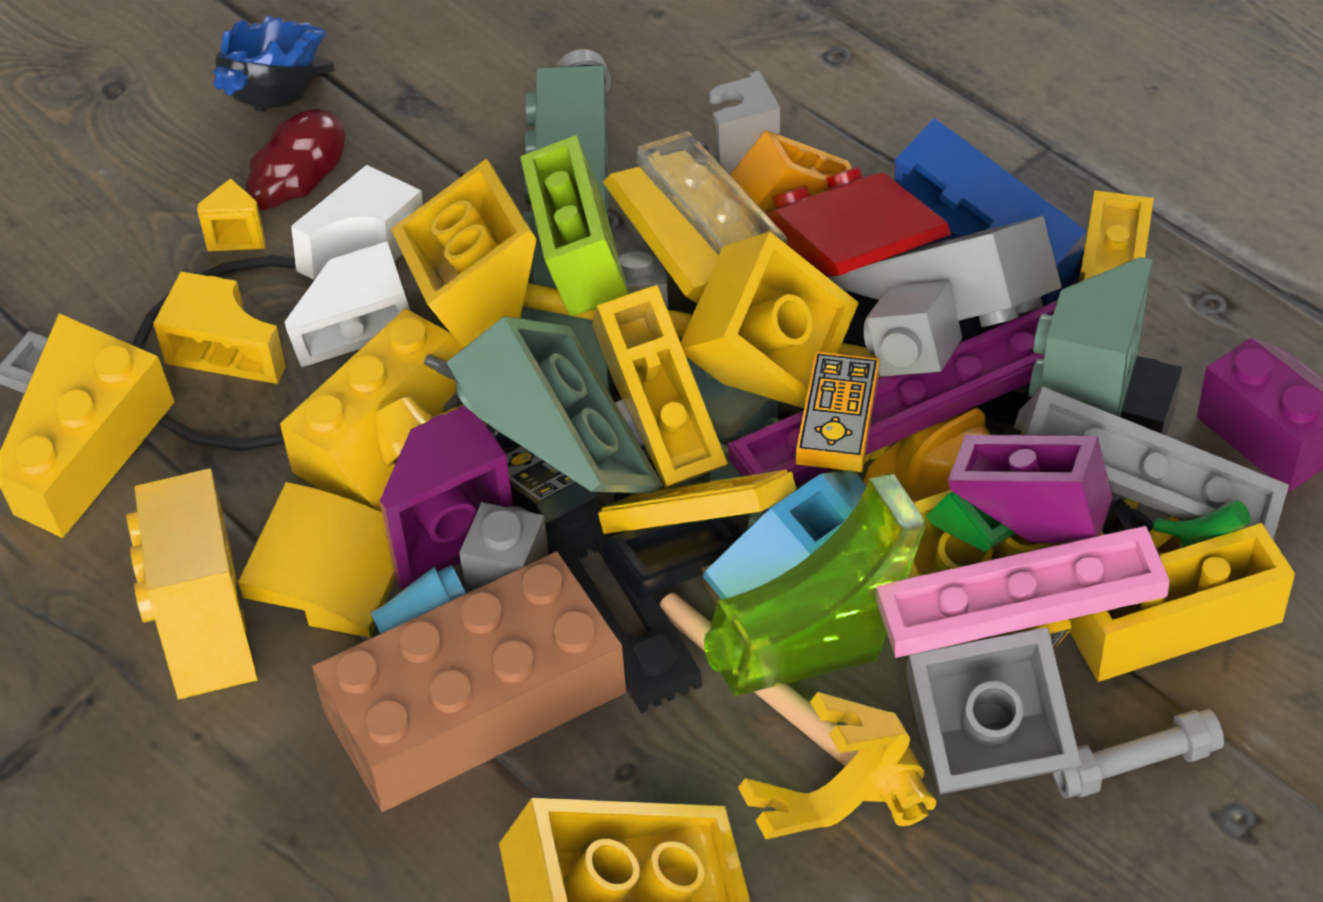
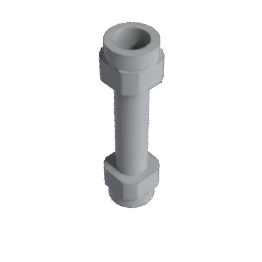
M1205 709L1199 712L1191 710L1174 716L1172 728L1093 753L1086 744L1078 746L1081 766L1079 768L1053 772L1052 775L1058 791L1065 799L1074 796L1081 798L1100 792L1102 780L1181 754L1187 762L1208 757L1210 752L1223 748L1224 735L1219 720L1212 710Z

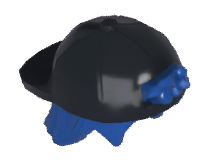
M270 15L266 16L262 23H253L250 26L244 20H239L234 24L232 30H225L223 33L221 52L216 53L215 58L216 68L213 71L215 75L213 85L217 90L224 88L225 94L232 96L235 101L253 106L256 111L265 112L267 108L288 106L302 98L312 75L334 72L333 61L315 56L320 42L327 35L326 31L322 28L311 26L308 22L299 24L298 21L284 22L282 18H273Z

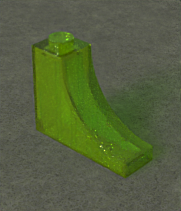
M894 474L870 478L858 504L846 521L820 548L801 563L759 587L717 601L710 630L705 634L704 649L709 665L714 671L721 673L733 696L878 660L887 632L876 602V586L907 579L927 524Z

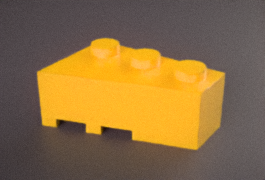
M60 313L58 314L0 450V488L13 515L61 538L65 537L175 403L158 356Z

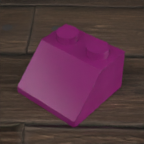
M1253 337L1206 367L1197 418L1266 475L1288 484L1287 492L1289 493L1323 470V378L1289 351Z
M465 405L446 414L437 415L428 422L410 430L381 496L380 504L395 578L401 590H404L433 566L438 572L450 565L454 567L461 563L460 550L481 502L503 507L513 506L506 454L484 422Z

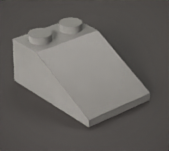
M1043 216L917 247L846 274L828 277L845 291L880 300L889 286L949 280L958 320L979 316L981 327L1017 318L1020 313L1043 307L1041 296L1062 288Z

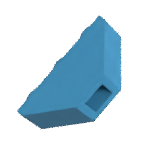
M855 471L822 473L764 513L705 571L703 578L742 625L747 627L872 539L875 515L887 512L888 510Z

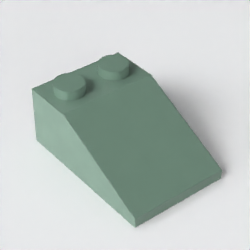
M503 316L447 361L450 370L458 382L456 385L457 394L462 403L471 412L589 491L655 493L663 487L659 477L570 326Z

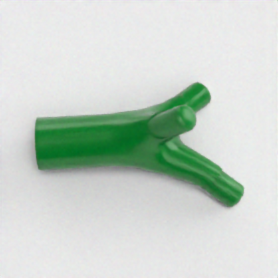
M1235 500L1208 515L1192 520L1171 521L1156 518L1153 522V530L1177 536L1181 541V548L1235 532L1250 523L1251 517L1247 507L1241 501Z

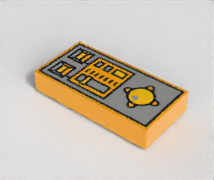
M815 352L796 448V465L862 472L879 378V358Z

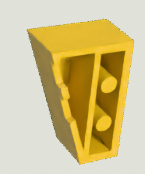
M211 468L134 486L137 511L126 513V518L133 547L130 548V554L138 582L134 583L136 600L143 623L156 621L178 700L257 681L255 665L245 632L247 631L243 609H240L236 588V583L238 582L226 524Z

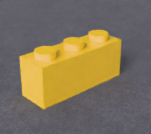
M1259 523L1159 555L1170 580L1167 597L1071 618L1072 629L1069 632L1097 682L1282 623L1295 573L1264 525Z

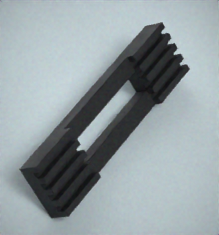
M592 499L551 522L545 523L549 555L556 551L621 643L626 689L642 714L648 711V705L651 703L654 707L662 705V698L666 697L669 702L675 699V693L678 691L683 696L688 693V687L693 686L695 690L701 688V670L654 595L651 593L638 598L603 555L606 539L615 536V533L603 534L598 515L600 509ZM592 549L594 553H600L648 633L628 641L576 556L577 554L582 559L588 556L587 550Z

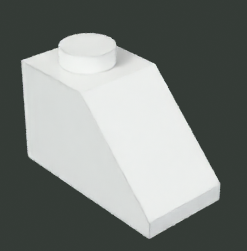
M388 241L329 259L285 320L286 330L301 368L361 349L404 308L410 310Z

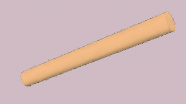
M670 593L662 599L659 605L675 628L844 767L858 753L859 750L840 754L829 736V733L837 725L836 723L820 720L809 701L676 593Z

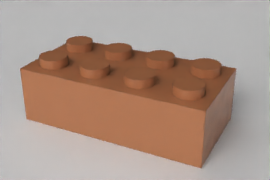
M557 551L312 666L324 714L382 813L626 693L622 645Z

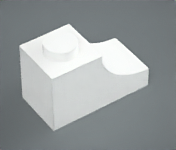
M366 165L291 226L296 271L315 280L329 259L388 241L393 259L396 261L403 254L391 228L423 205L422 190Z

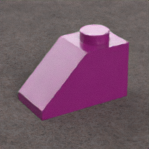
M965 435L948 479L952 492L1031 543L1066 544L1100 536L1113 498L1098 436Z

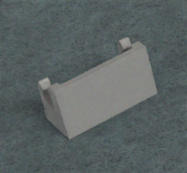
M760 70L749 73L748 78L716 86L709 92L711 104H721L726 100H737L740 102L737 106L725 107L713 113V122L716 126L717 166L728 176L765 130L780 135V106Z

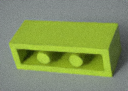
M577 135L520 156L544 260L570 317L588 310H596L597 305L629 295L601 191Z

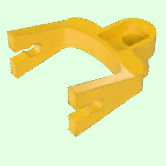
M817 692L809 702L820 720L836 724L838 722L848 724L836 725L829 733V736L840 754L859 750L853 759L825 786L810 793H802L747 778L738 786L747 806L763 809L771 807L776 810L763 811L756 819L765 839L819 827H830L846 818L863 801L886 802L892 813L893 820L899 826H909L923 820L929 815L927 810H933L936 806V799L922 781L924 769L909 746L910 737L894 712L883 711Z

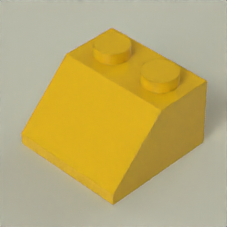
M769 231L723 246L680 343L687 358L723 385L804 408L815 352L838 354L859 302Z

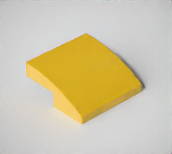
M286 482L238 581L243 599L304 610L309 626L371 638L376 626L371 612L385 605L396 580L383 514L376 509L333 493Z

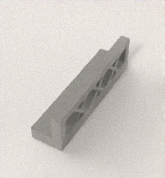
M1043 386L1019 410L1014 428L1022 431L1021 435L1098 436L1111 492L1181 520H1192L1208 515L1235 500H1239L1247 507L1251 517L1250 523L1241 529L1262 523L1274 540L1289 488L1288 484Z

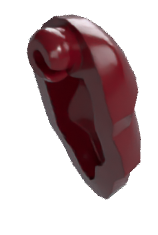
M313 109L292 116L274 130L271 140L250 159V174L246 182L245 191L257 201L258 209H269L290 199L305 197L317 187L321 180L336 167L341 159L345 142L343 122L329 111Z

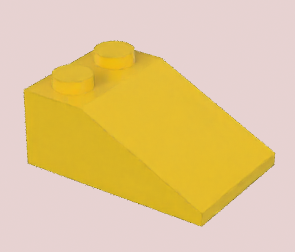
M531 798L499 843L510 902H751L725 806Z

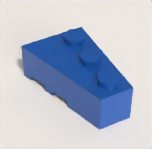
M933 118L895 159L894 181L948 223L951 232L949 236L922 246L1043 216L1062 287L1041 296L1043 306L1057 301L1061 290L1071 286L1081 274L1087 230L936 118Z

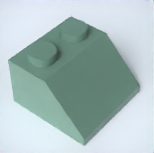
M1139 257L1061 290L1053 316L1042 314L1038 323L1033 352L1043 354L1044 359H1036L1030 381L1029 396L1033 397L1043 386L1118 417L1121 416L1140 347L1153 264L1152 259Z

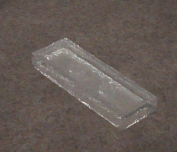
M689 131L638 146L636 164L718 255L725 245L769 231L785 244L787 243L785 234Z

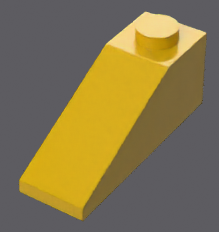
M658 285L597 305L592 322L593 330L613 382L665 488L726 467L728 464Z

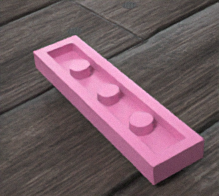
M1146 526L877 585L876 602L894 656L897 658L1164 598L1168 595L1170 580Z

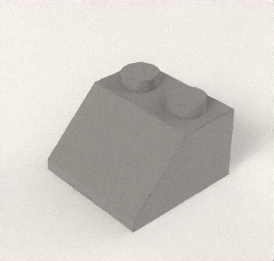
M1048 627L909 655L906 678L920 740L939 795L1079 768L1081 766Z

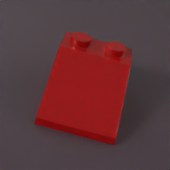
M859 166L826 177L829 188L809 195L805 185L772 197L775 208L758 213L765 222V225L762 227L763 233L769 231L826 277L846 274L951 235L948 223L892 178L884 172L862 176Z

